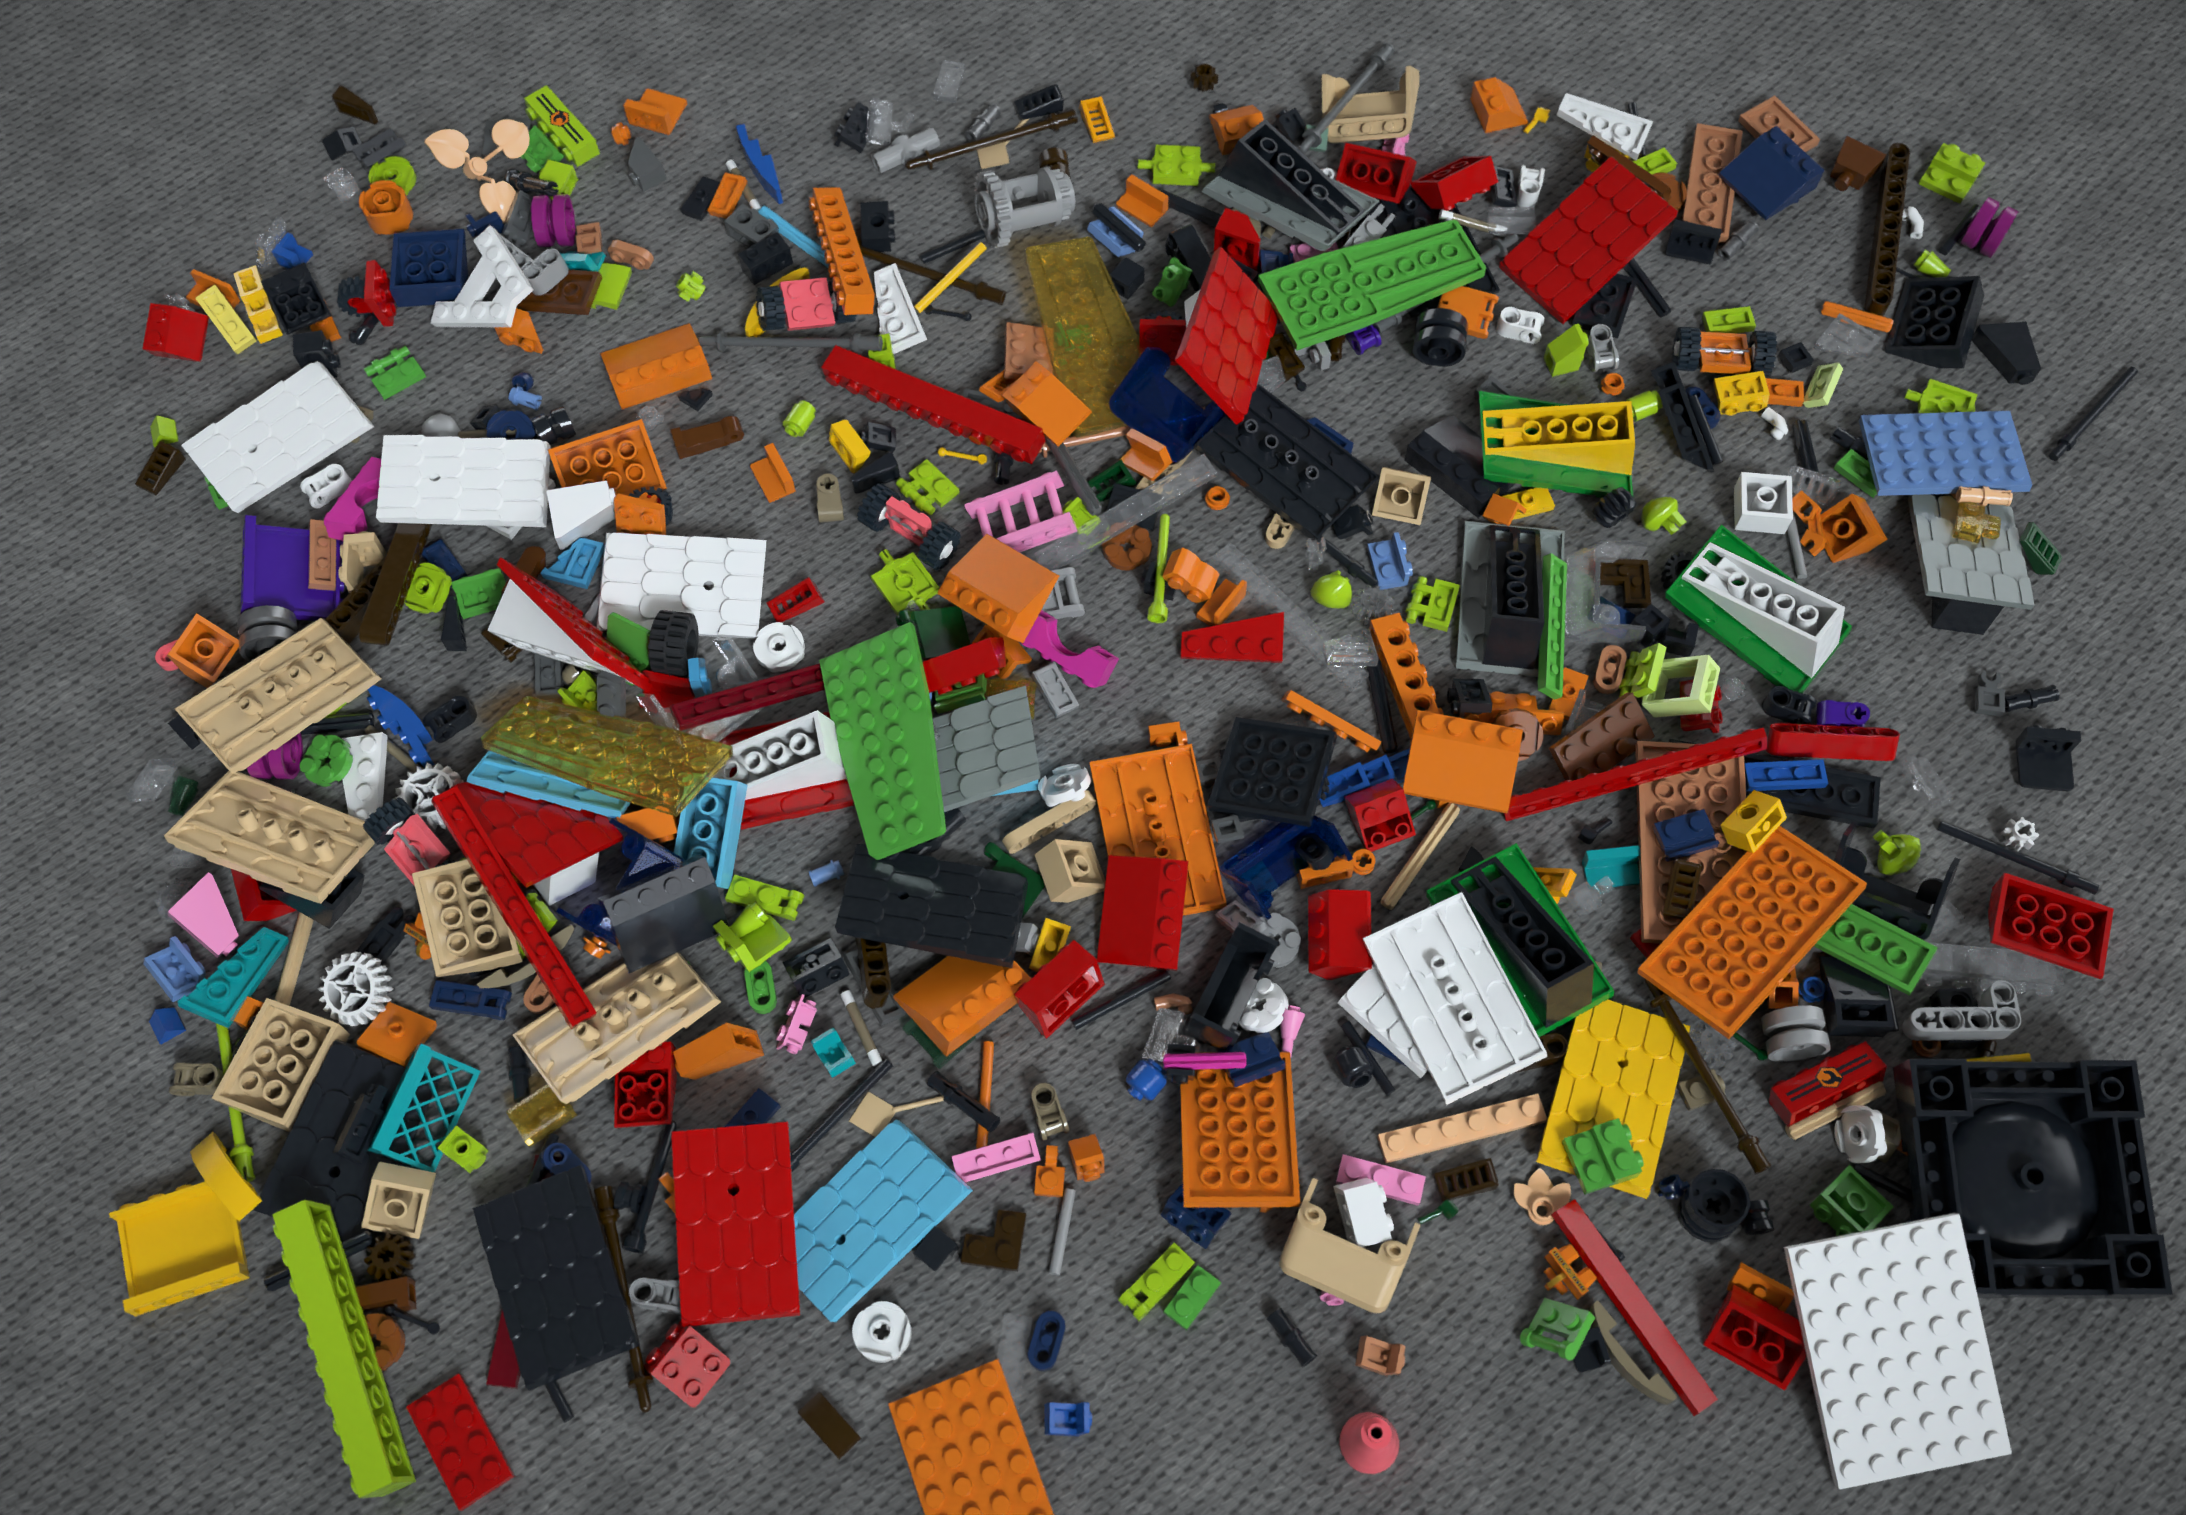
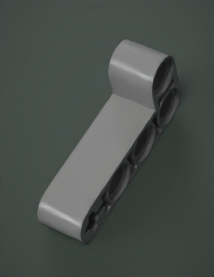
M498 233L534 289L532 291L533 294L543 295L568 274L569 268L558 250L547 249L533 260Z
M2004 980L1994 982L1981 995L1982 1007L1917 1008L1904 1020L1902 1030L1908 1038L1916 1041L2005 1039L2021 1025V1015L2015 988L2011 983ZM1994 993L1999 994L2002 1000L1997 999ZM1971 1019L1975 1020L1980 1028L1974 1026ZM1999 1019L2005 1021L2008 1027L2003 1026ZM1943 1020L1948 1021L1952 1028L1947 1027Z

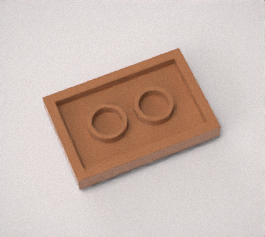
M1776 96L1743 113L1738 120L1756 139L1773 127L1778 126L1805 152L1817 146L1820 141Z
M1007 322L1005 328L1004 378L1018 380L1035 361L1053 374V329Z

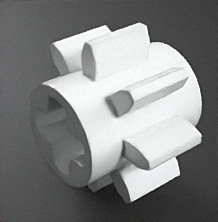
M2021 817L2017 822L2010 819L2005 824L2007 828L2001 832V835L2005 836L2006 839L2004 845L2014 847L2017 852L2023 846L2029 850L2034 845L2033 841L2039 836L2038 833H2035V824L2024 820V817Z

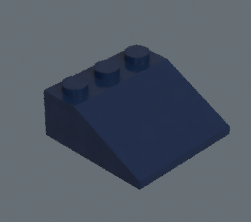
M1775 126L1751 143L1719 172L1718 176L1766 221L1816 189L1824 169L1778 126Z
M464 229L394 233L389 290L397 307L435 305L436 301H455L468 280Z

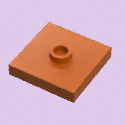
M388 1002L385 1006L386 1010L380 1012L358 1038L357 1045L362 1049L406 1067L415 1047L427 1041L437 1028V1023L432 1019Z

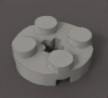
M1271 913L1260 917L1267 928L1261 933L1268 937H1279V946H1277L1270 958L1275 961L1272 967L1279 968L1290 964L1296 958L1301 943L1297 927L1292 921L1282 917L1279 913Z

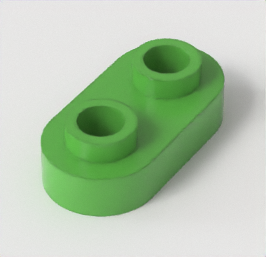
M764 961L752 971L748 972L745 969L744 972L749 1004L759 1014L771 1012L777 1004L773 971L769 963ZM758 972L764 973L761 979H756L755 975ZM762 997L768 998V1002L763 1005L759 1004V1000Z

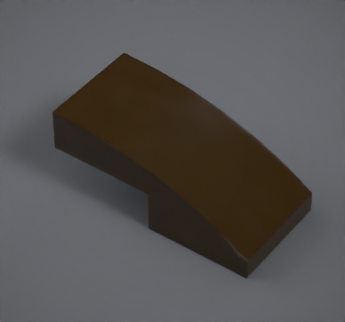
M820 1391L797 1412L839 1460L861 1439Z

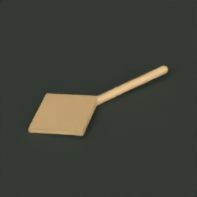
M1029 119L1022 120L1015 129L1023 127ZM1009 141L977 150L981 169L1008 164L1009 159L1006 145Z
M868 1092L849 1122L876 1137L889 1124L896 1112L944 1101V1097L938 1096L893 1107Z

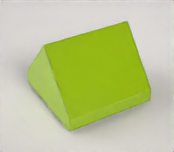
M156 415L150 426L153 446L156 447L160 441L167 444L179 441L176 422L172 419Z

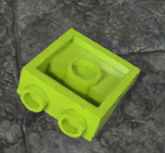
M1943 143L1922 176L1919 185L1961 204L1982 171L1985 162L1981 161L1980 156L1977 154L1968 155L1960 151V148L1955 144L1947 145Z

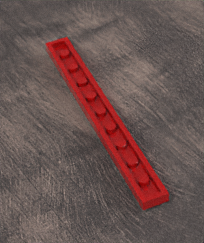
M1764 727L1748 729L1741 734L1731 737L1723 736L1710 743L1694 744L1685 750L1669 751L1660 757L1644 758L1634 764L1615 766L1609 771L1599 774L1590 773L1581 779L1565 780L1556 786L1540 787L1527 794L1512 795L1508 813H1504L1506 821L1514 820L1766 750L1767 735Z
M455 786L432 797V804L570 1028L573 1029L580 1022H586L595 1017L597 1014L596 1010L458 787Z

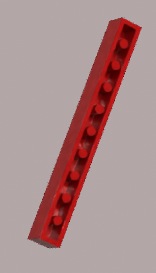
M835 345L821 367L826 381L833 386H842L852 394L857 395L859 393L874 403L881 402L894 411H903L913 419L918 420L920 418L935 428L942 427L955 436L961 435L977 445H986L996 453H1006L1018 462L1025 461L1032 464L1046 442L1043 429L837 345Z

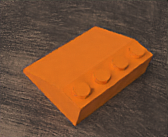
M690 323L600 353L622 410L712 379L708 362Z
M642 419L548 449L561 488L607 481L609 488H614L615 495L619 493L629 496L630 493L634 494L636 489L641 491L642 487H645L646 490H650V487H654V490L658 488L662 490L667 489Z
M986 534L948 572L937 594L1003 635L1024 643L1059 575L991 535Z
M1418 710L1404 778V793L1507 814L1523 730Z
M947 956L893 995V998L947 1057L1016 1005L1017 1000L1014 994L1031 977L1015 960L1013 968Z

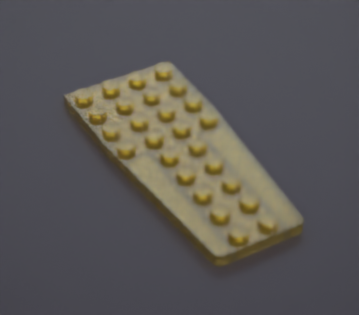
M1083 237L1028 247L1024 257L1054 376L1092 411L1074 430L1075 437L1094 435L1141 422L1168 417L1146 353L1143 348L1139 347V338L1094 240L1091 237Z
M530 696L523 697L481 737L484 749L604 795L676 817L733 756L732 746L696 735L655 725L651 722H642L615 715L611 717L602 715L597 711Z

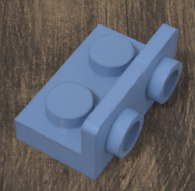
M1399 532L1393 533L1392 540L1368 543L1367 551L1375 579L1378 580V590L1407 586L1409 577L1413 575L1411 562L1406 560V543L1400 539Z

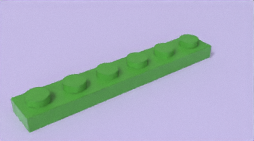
M1550 553L1543 556L1542 581L1545 623L1539 645L1537 684L1538 691L1555 700L1563 697L1567 563Z

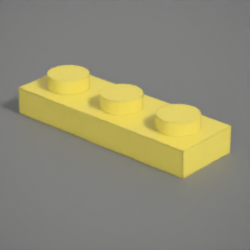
M213 285L195 298L237 354L257 342L256 338L216 285Z

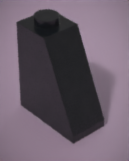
M2026 321L1982 324L1978 326L1973 334L1972 342L2009 384H2029L2034 381L2040 372L2041 366Z

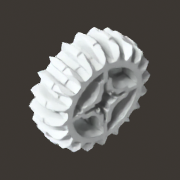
M427 763L423 770L417 766L416 773L407 772L409 777L407 780L400 779L402 787L395 788L398 795L395 799L398 797L403 798L412 809V801L416 794L418 799L413 810L414 813L421 817L431 831L435 832L437 825L446 829L444 821L431 802L432 798L429 797L445 792L447 785L451 788L455 784L464 783V781L460 779L461 777L457 772H453L448 766L443 768L439 763L434 768L431 764Z
M361 952L345 953L341 955V958L332 960L333 966L325 968L328 975L320 977L324 982V986L318 988V990L324 992V996L319 1001L327 1003L323 1010L331 1012L330 1018L339 1020V1023L342 1025H366L370 1023V1020H374L377 1017L378 1012L386 1010L383 1003L392 1000L387 996V992L392 991L393 988L387 985V982L392 977L384 975L388 968L380 966L382 960L373 958V955L369 953L362 954ZM350 972L349 977L344 980L345 976ZM368 998L366 1003L357 1010L358 1005L361 1006L363 1000Z

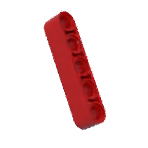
M1773 723L1769 728L1766 751L1775 756L1892 761L1896 758L1900 733L1894 729L1879 727Z

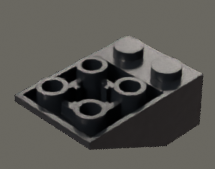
M305 262L261 281L287 335L332 316Z
M352 868L321 904L284 892L282 888L265 882L259 889L330 929L361 894L365 875Z
M1819 957L1821 980L1825 984L1824 1007L1828 1036L1884 1037L1894 1027L1891 1000L1884 982L1835 957Z

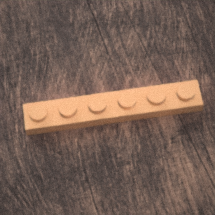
M1534 1094L1378 1134L1377 1138L1385 1163H1390L1547 1122V1117L1539 1094Z

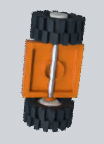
M1678 327L1672 348V362H1675L1678 371H1695L1699 363L1700 372L1746 374L1764 371V375H1770L1775 366L1774 361H1776L1777 337L1775 332L1753 331L1752 335H1750V341L1747 342L1746 334L1701 332L1700 328Z

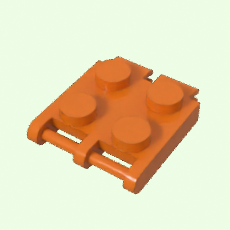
M1461 286L1442 294L1438 308L1459 312L1468 322L1467 335L1486 339L1489 334L1487 331L1489 322L1494 317L1492 313L1493 308L1498 303L1499 297L1495 294ZM1487 303H1490L1488 311H1485ZM1482 320H1485L1483 329H1480Z

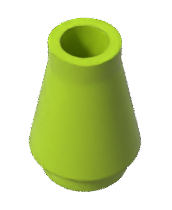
M1926 249L1913 264L1918 268L1917 271L1932 277H1947L1951 272V269L1933 251L1929 252Z
M754 902L752 905L748 904L729 928L740 939L766 925L765 921L769 919V916L757 902Z

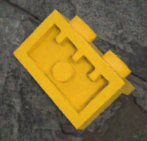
M1764 371L1714 378L1713 385L1718 400V410L1721 415H1735L1746 411L1756 412L1767 408L1770 394Z

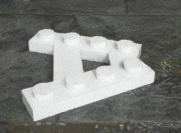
M490 225L473 240L482 257L456 300L436 301L431 319V324L434 326L511 327L516 306L534 290L497 230ZM495 278H497L501 287L492 301H482Z

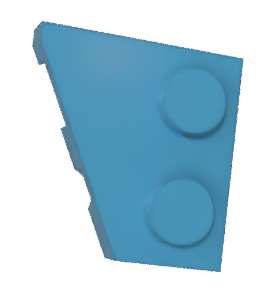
M580 537L571 545L569 550L564 551L557 557L558 561L549 569L545 567L541 571L542 577L588 589L604 553V543Z
M688 659L689 682L695 698L712 694L710 678L707 676L705 659Z

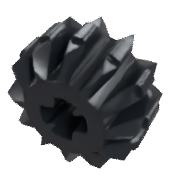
M1619 487L1601 498L1595 504L1592 513L1600 524L1605 528H1610L1628 517L1633 512L1637 503L1630 492L1623 487Z

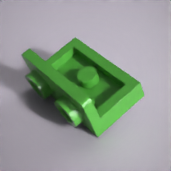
M534 125L529 131L528 148L520 157L528 161L526 165L533 172L537 173L544 168L548 160L560 162L564 155L545 133Z
M501 569L486 570L481 574L462 577L457 581L451 582L463 619L497 609L502 598L501 591L507 582Z

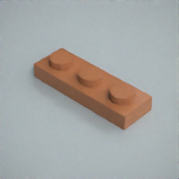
M310 519L308 589L335 591L336 539L328 537L323 520Z

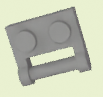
M1067 567L1051 570L1059 575V578L1042 610L1056 619L1083 616L1085 610L1079 600L1075 583V569ZM1060 580L1065 581L1070 605H1063L1058 584Z

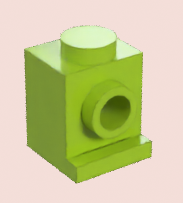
M457 1125L438 1147L444 1155L468 1173H471L473 1169L481 1167L486 1160V1153L488 1152L482 1144ZM467 1145V1150L464 1153H460Z

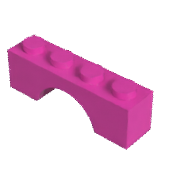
M371 457L366 465L361 468L356 478L350 482L343 495L337 499L330 512L326 513L324 525L326 526L329 538L343 541L346 534H358L368 529L364 510L361 508L366 503L378 498L381 459Z
M1043 610L1040 611L1024 643H1021L1025 647L1035 648L1041 652L1040 655L1044 659L1060 664L1064 672L1071 675L1075 674L1082 678V683L1091 688L1105 685L1119 658L1100 646L1088 648L1083 653H1075L1068 650L1058 637L1057 619Z

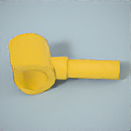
M1539 107L1534 118L1523 132L1528 134L1537 125L1538 121L1546 123L1550 110Z

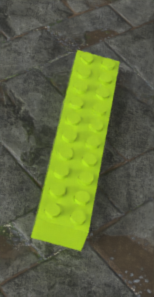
M303 1200L272 1214L275 1222L273 1230L276 1237L281 1241L283 1248L281 1252L282 1260L289 1268L292 1277L290 1279V1286L299 1300L298 1313L306 1324L309 1333L307 1334V1342L316 1356L315 1369L318 1376L323 1379L326 1389L324 1391V1399L332 1409L334 1416L333 1428L336 1434L340 1436L343 1445L341 1450L342 1458L350 1468L352 1490L358 1495V1498L383 1497L416 1482L330 1206Z

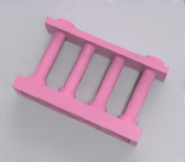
M1057 471L1044 473L1041 477L983 498H976L972 502L964 504L971 518H978L983 537L986 534L993 537L987 514L1001 510L1007 534L996 539L1018 552L1078 532L1070 512L1063 513L1056 489L1064 487V484ZM1047 493L1054 517L1040 522L1033 498ZM1024 501L1031 525L1017 530L1010 506Z

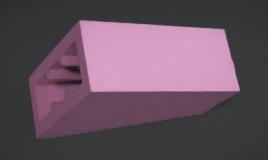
M208 872L168 911V916L218 958L222 953L228 956L238 946L235 940L239 935L215 879Z

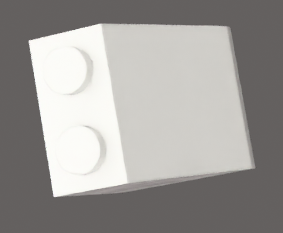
M607 481L546 490L554 536L560 551L569 549L580 537H588L615 519L614 488H609Z

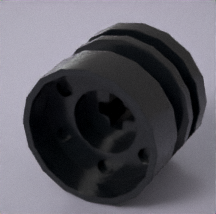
M1723 1169L1703 1171L1692 1180L1681 1196L1678 1204L1679 1219L1684 1229L1690 1235L1703 1242L1716 1243L1725 1240L1747 1216L1750 1208L1749 1193L1744 1183L1736 1175ZM1713 1208V1209L1715 1210V1212H1714V1211L1708 1212L1707 1209Z

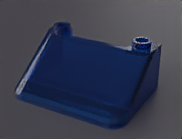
M1147 347L1111 396L1109 406L1111 411L1130 428L1165 445L1173 462L1181 461L1194 449L1193 445L1216 425L1226 413L1214 401L1210 402L1203 409L1164 377L1170 368L1168 354L1161 348Z

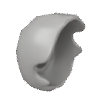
M441 413L430 416L421 426V435H424V437H458V432H461L451 416Z

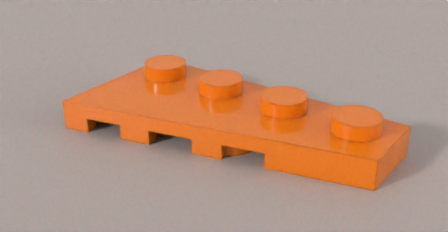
M1292 690L1285 692L1281 699L1282 702L1288 704L1286 707L1298 714L1302 712L1310 716L1309 720L1321 727L1326 725L1332 728L1337 736L1344 740L1348 737L1356 741L1354 746L1368 753L1369 750L1377 751L1382 742Z

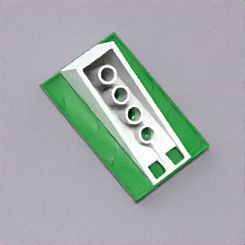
M1722 524L1670 586L1665 595V598L1673 606L1696 621L1699 627L1729 647L1739 658L1762 673L1765 679L1775 686H1783L1802 694L1852 630V625L1843 619L1844 606L1797 584Z

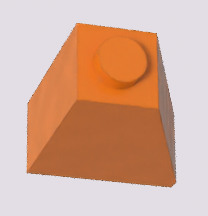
M725 1023L673 1051L676 1060L675 1067L680 1076L693 1080L764 1056L757 1030L730 1023Z

